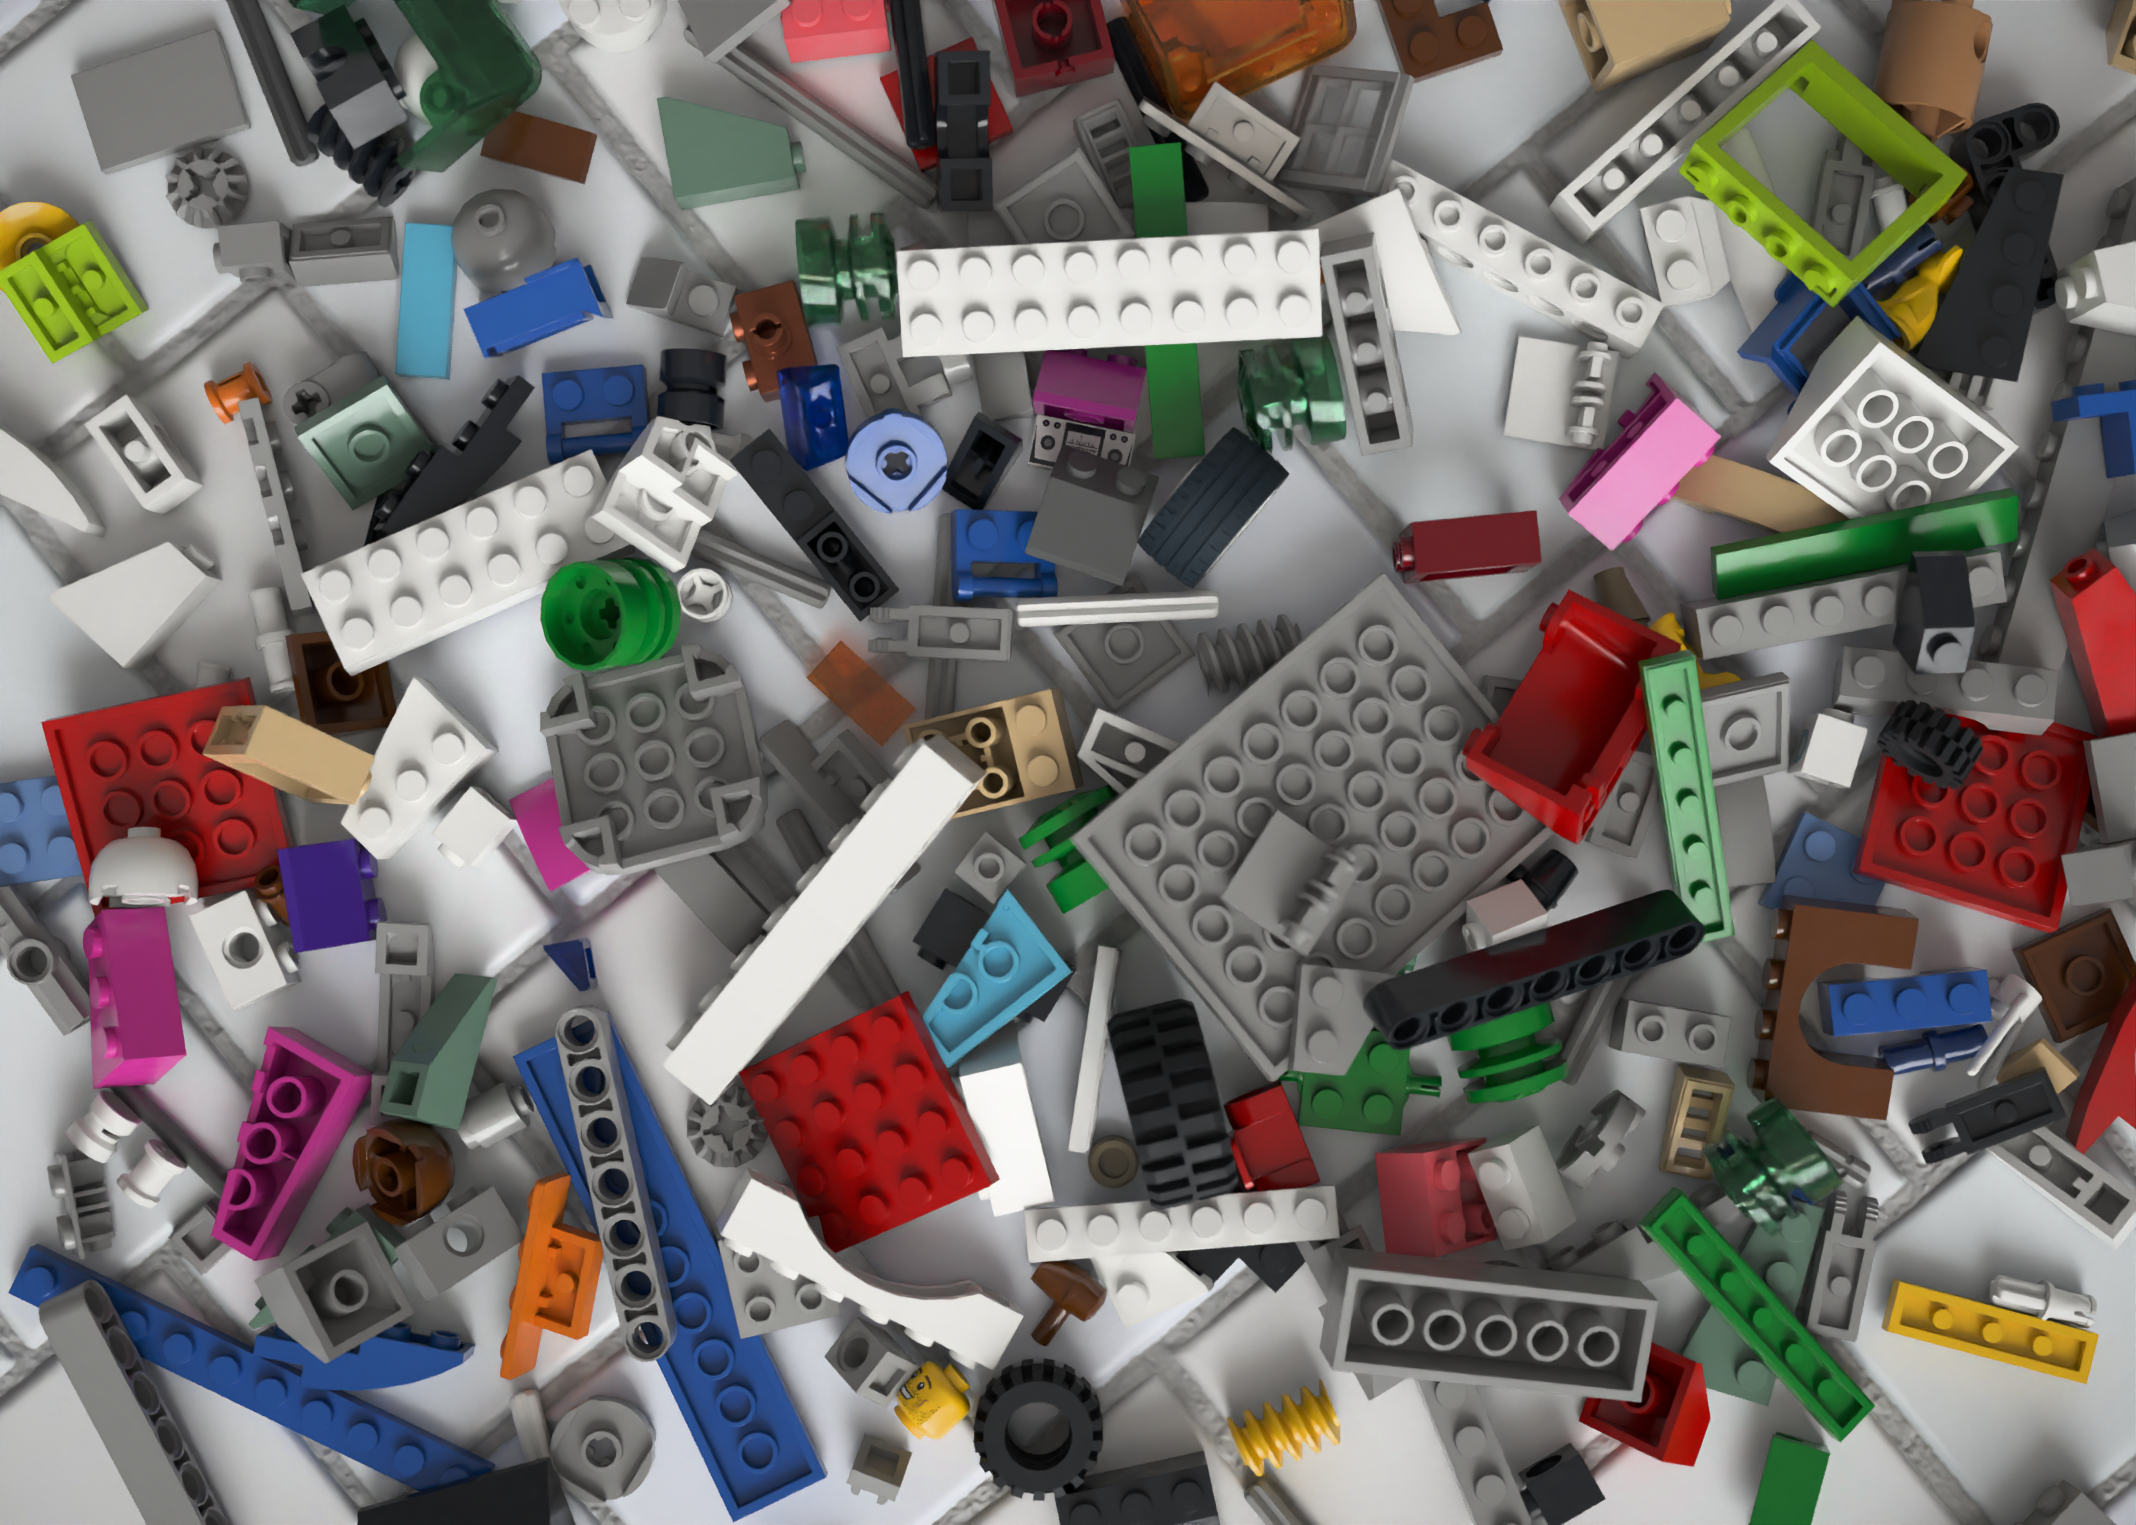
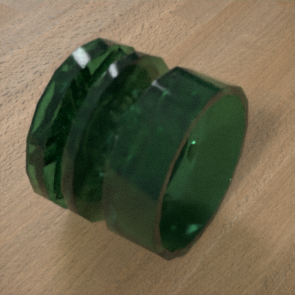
M884 210L870 213V236H862L858 213L850 214L847 238L839 239L830 216L796 219L795 237L803 309L808 328L842 325L844 304L848 300L855 301L862 323L870 322L869 298H878L882 321L895 319V306L899 291L896 244L887 226Z
M1323 333L1322 337H1303L1291 340L1290 364L1282 365L1274 345H1264V369L1261 370L1254 349L1238 350L1239 371L1236 389L1241 417L1251 439L1258 443L1261 449L1272 454V430H1276L1282 450H1292L1294 426L1296 425L1302 426L1304 434L1312 446L1345 440L1346 415L1344 398L1335 355L1327 334Z
M1772 1094L1746 1114L1748 1123L1756 1138L1748 1143L1740 1134L1731 1128H1727L1723 1135L1735 1154L1730 1157L1713 1140L1705 1145L1702 1150L1711 1164L1716 1181L1743 1215L1759 1224L1770 1236H1775L1784 1228L1771 1209L1772 1206L1777 1204L1791 1220L1795 1221L1800 1217V1213L1790 1195L1792 1191L1798 1188L1808 1198L1818 1203L1845 1182L1809 1133L1786 1106Z

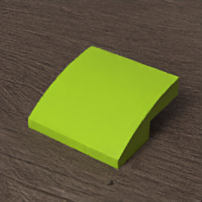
M92 220L79 225L0 270L1 288L52 364L149 310Z

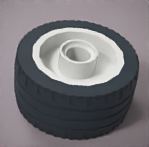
M1233 427L1217 442L1200 463L1195 464L1166 499L1165 505L1147 526L1137 543L1148 556L1153 557V560L1160 566H1163L1168 573L1175 576L1178 581L1189 588L1194 589L1287 479L1289 473L1278 460L1276 461L1271 454L1261 449L1258 443Z

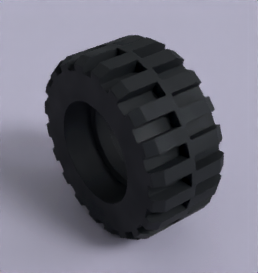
M1179 998L1115 1014L1106 1025L1151 1206L1165 1210L1230 1194L1238 1185V1176L1216 1081L1194 1003Z

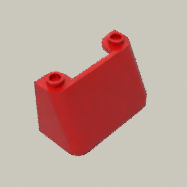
M1568 590L1559 605L1551 603L1545 611L1539 625V630L1545 633L1542 649L1496 725L1488 723L1483 730L1478 727L1474 728L1464 745L1462 755L1466 756V768L1557 835L1578 845L1591 828L1648 731L1638 661L1679 652L1681 644L1580 594Z

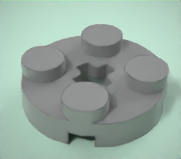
M1619 1090L1608 1094L1590 1111L1596 1117L1585 1128L1579 1124L1558 1157L1556 1166L1559 1169L1557 1171L1580 1189L1585 1188L1590 1183L1599 1167L1608 1172L1618 1163L1626 1149L1620 1141L1625 1134H1630L1645 1116L1646 1110Z
M594 1395L586 1401L575 1405L556 1426L550 1443L551 1455L553 1454V1463L560 1484L573 1496L590 1503H605L606 1500H616L633 1493L642 1484L653 1465L656 1432L653 1426L648 1423L646 1416L636 1406L621 1398ZM604 1437H607L613 1441L612 1448L617 1452L616 1457L613 1459L606 1456L602 1462H599L593 1458L596 1449L590 1445V1442L593 1438L601 1441Z

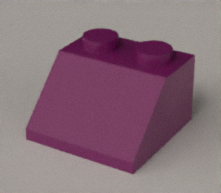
M1084 348L1045 350L1033 397L1035 417H1037V414L1134 433L1146 374L1145 368L1137 367L1138 361L1136 359L1117 354H1109L1107 361L1087 357L1088 350Z

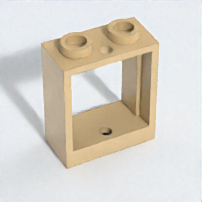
M266 705L222 707L202 755L309 803L356 805L358 798L364 795L370 785L372 778L370 768L375 756Z

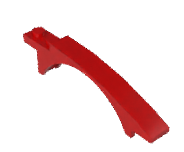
M2136 974L2113 1010L2078 1092L2065 1137L2082 1154L2091 1147L2118 1116L2136 1129Z

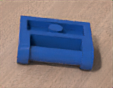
M643 364L542 373L547 433L546 452L550 465L558 464L567 460V458H572L592 449L594 456L628 453L650 423L646 368ZM632 419V432L566 438L565 425Z
M955 509L951 511L952 598L955 602H971L973 597H1057L1058 581L1055 575V563L1025 554L1038 512ZM971 563L1035 564V578L973 577Z

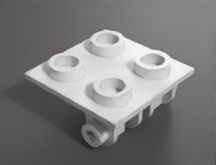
M1518 336L1503 436L1592 451L1601 448L1604 451L1619 352L1608 350V345L1601 342H1588L1586 347Z

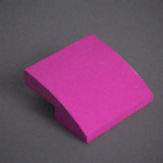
M553 778L509 800L526 844L549 891H554L590 872L586 865L565 846L558 827H561L562 824Z

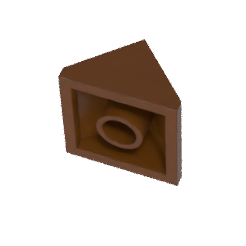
M327 631L285 636L302 723L334 738L388 728L396 712V705L387 661L351 676L344 669Z

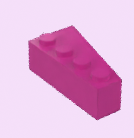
M268 1026L263 1044L267 1048L261 1070H256L251 1087L254 1095L247 1121L242 1122L237 1138L240 1146L234 1168L228 1171L211 1233L212 1237L253 1261L278 1257L368 1094L372 1083L373 1073L294 1027Z

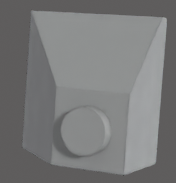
M368 1221L254 1280L277 1326L324 1363L332 1361L415 1314Z

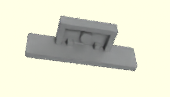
M1214 81L1187 124L1147 97H1143L1138 109L1145 113L1141 122L1165 138L1169 136L1171 131L1188 141L1184 149L1187 153L1207 166H1210L1215 159L1231 170L1227 179L1252 195L1255 189L1258 188L1274 199L1269 206L1291 222H1295L1298 216L1310 222L1315 214L1314 209L1273 182L1300 140L1298 135L1217 81Z
M784 720L758 740L760 751L835 835L845 824H850L856 817L861 820L865 816L866 812L860 808V805L879 783L883 784L888 777L894 780L849 729L839 734L820 754L789 720ZM916 861L889 893L890 895L897 892L921 871V867Z

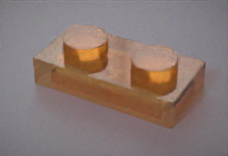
M841 640L806 677L882 747L917 710Z

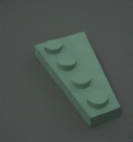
M1770 1192L1740 1243L1738 1254L1794 1315L1825 1209L1814 1204L1811 1206L1804 1201ZM1709 1303L1701 1318L1697 1317L1687 1334L1689 1338L1680 1354L1702 1364L1706 1388L1768 1406L1776 1380L1775 1374Z

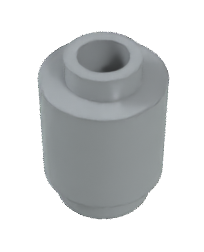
M505 1080L466 1101L460 1128L457 1132L470 1150L479 1146L488 1148L530 1125L529 1114L534 1112L533 1103L522 1085L514 1087L508 1080Z

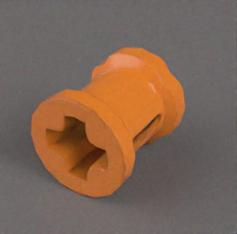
M252 362L244 364L243 371L218 383L213 380L204 383L208 400L224 424L234 421L233 415L240 412L237 401L258 397L259 402L265 406L273 402L263 376Z

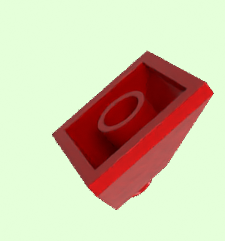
M1651 1342L1641 1402L1587 1397L1578 1421L1661 1462L1694 1467L1711 1419L1702 1364L1655 1342Z

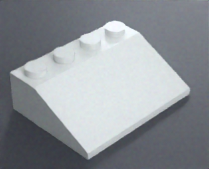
M1856 316L1820 355L1766 458L1771 464L1849 519H1855L1971 496L2019 446L1988 413L1860 317Z

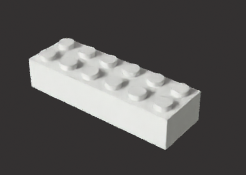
M592 449L302 573L301 576L344 669L351 676L356 675L541 594L545 591L549 579L563 566L577 561L621 559L634 553L635 546L592 518L593 512L608 485Z

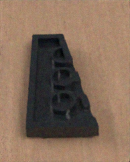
M2009 168L1915 358L1926 368L2018 383L2064 179L2063 174Z

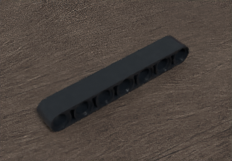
M1668 889L1660 890L1385 980L1368 992L1363 1002V1008L1392 1049L1406 1050L1681 958L1695 950L1703 941L1705 927L1674 891Z

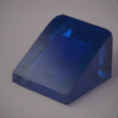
M588 938L543 946L545 952L579 991L596 988L598 981L591 942Z

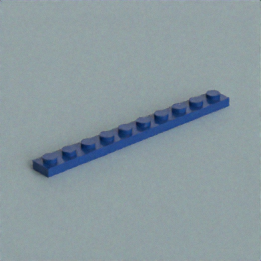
M40 1244L30 1247L8 1292L39 1308L43 1301L91 1279L97 1281L108 1294L140 1357L417 1491H424L490 1473L496 1465L343 1390H326L299 1386L302 1375L301 1370L283 1361L253 1356L254 1347Z

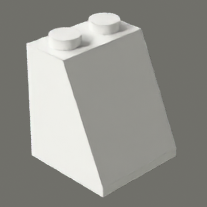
M2136 241L2094 250L2056 272L2058 279L2055 282V297L2059 307L2063 310L2065 309L2067 322L2136 337Z

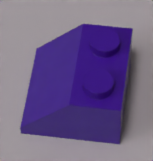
M357 839L277 850L294 953L376 940L377 922L387 921L384 902L380 897L376 898L373 878L378 876V861Z

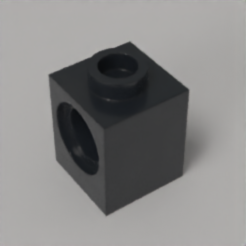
M1571 1443L1518 1473L1526 1487L1520 1491V1495L1527 1511L1533 1520L1542 1516L1548 1525H1562L1606 1499L1580 1453Z

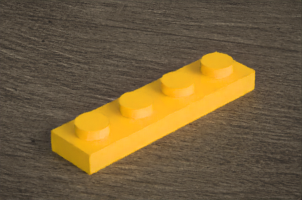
M1895 1278L1893 1279L1881 1326L1887 1332L2087 1384L2099 1334L2090 1330L2049 1319L2042 1320L2030 1314Z

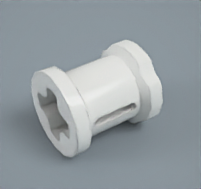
M155 1139L147 1142L145 1145L146 1153L129 1174H121L117 1179V1185L124 1194L136 1203L151 1209L160 1202L158 1195L175 1174H182L187 1168V1164L168 1145Z

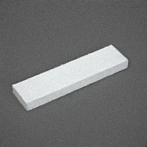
M1102 944L1098 947L1068 1151L1086 1153L1093 1147L1109 1041L1106 1023L1113 1015L1122 950L1116 946Z

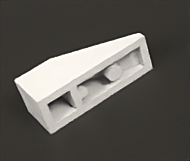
M2042 1127L1986 1148L1988 1152L2069 1217L2116 1250L2136 1226V1191L2047 1128Z

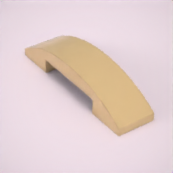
M1711 455L1701 466L1697 468L1692 467L1679 481V488L1671 498L1708 513L1719 512L1773 534L1850 520L1804 486L1715 455Z

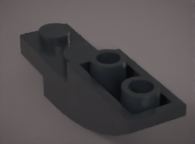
M519 375L508 378L506 382L497 379L481 400V404L487 408L478 421L474 423L469 419L452 440L451 444L457 448L454 454L442 445L433 447L430 452L422 448L416 454L404 472L411 477L399 494L392 490L377 508L374 515L381 520L374 528V531L381 536L395 534L444 513L482 486L507 461L522 442V440L508 431L506 427L535 387Z
M770 428L729 460L860 622L870 615V608L881 606L899 591V588Z

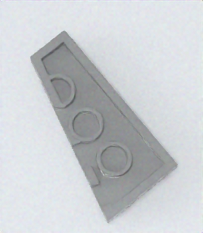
M258 397L237 401L293 618L314 614L311 604L312 598L301 576L302 573L311 570L302 569L298 551L308 549L301 519L290 521L285 503L295 500L288 470L277 472L273 453L283 451L276 422L265 423Z

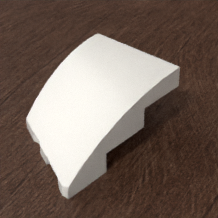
M1398 188L1304 228V230L1319 229L1320 254L1324 242L1374 232L1395 331L1454 336L1462 333L1446 288H1442L1425 239L1420 237L1403 189Z
M657 416L647 425L620 463L605 488L592 518L673 573H676L686 566L701 527L713 519L727 481L739 474L729 460L751 443L753 438L745 433H738L734 436L711 432L710 426L700 424L689 426L681 423L679 420Z

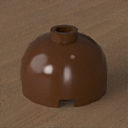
M402 1118L389 1120L367 1130V1134L358 1138L354 1145L352 1164L360 1192L369 1188L372 1197L377 1202L369 1207L377 1216L389 1224L404 1226L430 1214L441 1206L453 1187L455 1165L451 1147L442 1135L430 1125Z

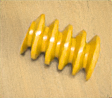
M1319 1379L1320 1396L1316 1397L1307 1386L1300 1387L1301 1403L1298 1405L1287 1393L1281 1395V1412H1277L1268 1401L1262 1403V1420H1258L1249 1409L1243 1411L1244 1427L1239 1428L1230 1417L1226 1418L1245 1466L1248 1465L1258 1477L1265 1474L1264 1458L1266 1457L1279 1469L1284 1466L1283 1450L1285 1449L1298 1461L1303 1458L1302 1442L1304 1441L1315 1453L1322 1450L1321 1434H1325L1334 1445L1341 1442V1425L1322 1379Z

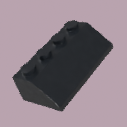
M550 1456L362 1507L357 1512L358 1525H576Z

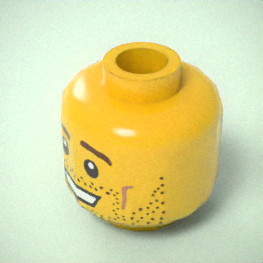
M927 1361L913 1373L906 1384L899 1390L896 1395L898 1404L893 1410L903 1425L916 1438L921 1440L926 1435L932 1439H940L969 1413L970 1401L965 1392L971 1385L952 1363L944 1369L933 1361Z

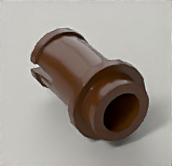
M271 865L265 867L255 878V895L260 901L269 903L280 916L283 924L290 927L280 866Z

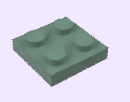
M384 375L294 427L299 441L352 510L357 509L410 478L404 472L416 454L422 448L430 452L435 447Z

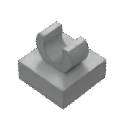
M864 1434L846 1482L851 1485L852 1494L858 1496L860 1490L863 1489L878 1495L877 1503L880 1505H884L888 1499L895 1502L912 1452Z

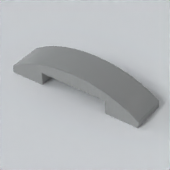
M392 921L377 922L375 973L380 974L377 1071L372 1074L370 1125L377 1126L386 1121L399 1118L379 1112L391 1062L435 1001V967L431 924Z

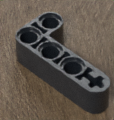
M2031 103L1982 119L1973 124L1969 130L1959 135L1951 144L1950 158L1963 166L1974 181V189L1967 196L1974 201V205L1968 209V213L1976 234L1993 202L1989 196V186L2000 188L2010 167L2022 169L2021 161L2027 160L2040 152L2058 136L2060 128L2059 118L2048 105ZM2021 122L2029 124L2034 129L2036 134L2035 142L2027 140L2022 135L2020 130ZM1973 138L1980 139L1986 144L1989 153L1988 158L1980 157L1975 153L1972 148ZM2048 246L2033 315L2056 302L2055 282L2058 279L2056 273L2058 269L2050 246Z

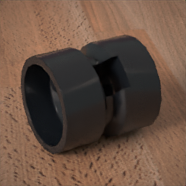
M672 348L661 351L659 380L667 386V390L658 394L657 416L679 420L681 423L689 426L694 424L710 426L711 431L722 429L725 400L717 395V390L726 385L727 356L718 352L687 348Z

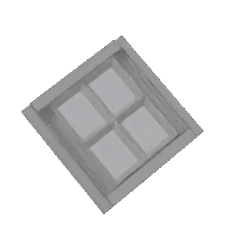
M1324 65L1308 66L1288 128L1298 135L1300 140L1273 181L1276 184L1292 188L1367 197L1379 196L1415 79L1411 75L1393 71Z

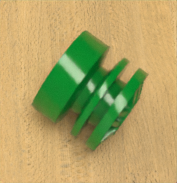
M626 557L607 561L589 560L571 563L561 567L549 579L541 598L540 621L546 642L558 659L574 669L594 671L615 666L638 665L660 659L673 646L680 629L681 604L676 586L666 571L650 559Z
M1109 784L1099 789L1080 792L1038 817L1025 835L1018 838L1024 850L1042 839L1049 846V851L1031 861L1035 868L1058 861L1062 870L1046 884V887L1062 914L1071 911L1109 888L1069 840L1074 833L1099 813L1096 808L1097 806L1115 796Z
M1549 1002L1447 1036L1451 1051L1475 1050L1477 1055L1476 1058L1467 1061L1457 1068L1460 1078L1483 1076L1482 1079L1472 1082L1463 1088L1467 1103L1507 1102L1538 1093L1548 1085L1562 1080L1571 1074L1566 1059L1542 1060L1563 1049L1561 1040H1536L1534 1034L1555 1021Z

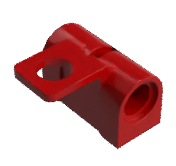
M1280 1080L1238 1096L1223 1105L1232 1127L1228 1135L1233 1157L1246 1189L1254 1187V1184L1257 1191L1302 1188L1320 1182L1319 1174Z

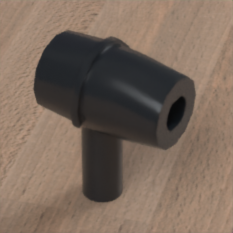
M1550 849L1529 869L1520 863L1506 878L1512 883L1522 879L1548 912L1558 906L1557 902L1579 872L1575 864L1567 856L1558 850Z

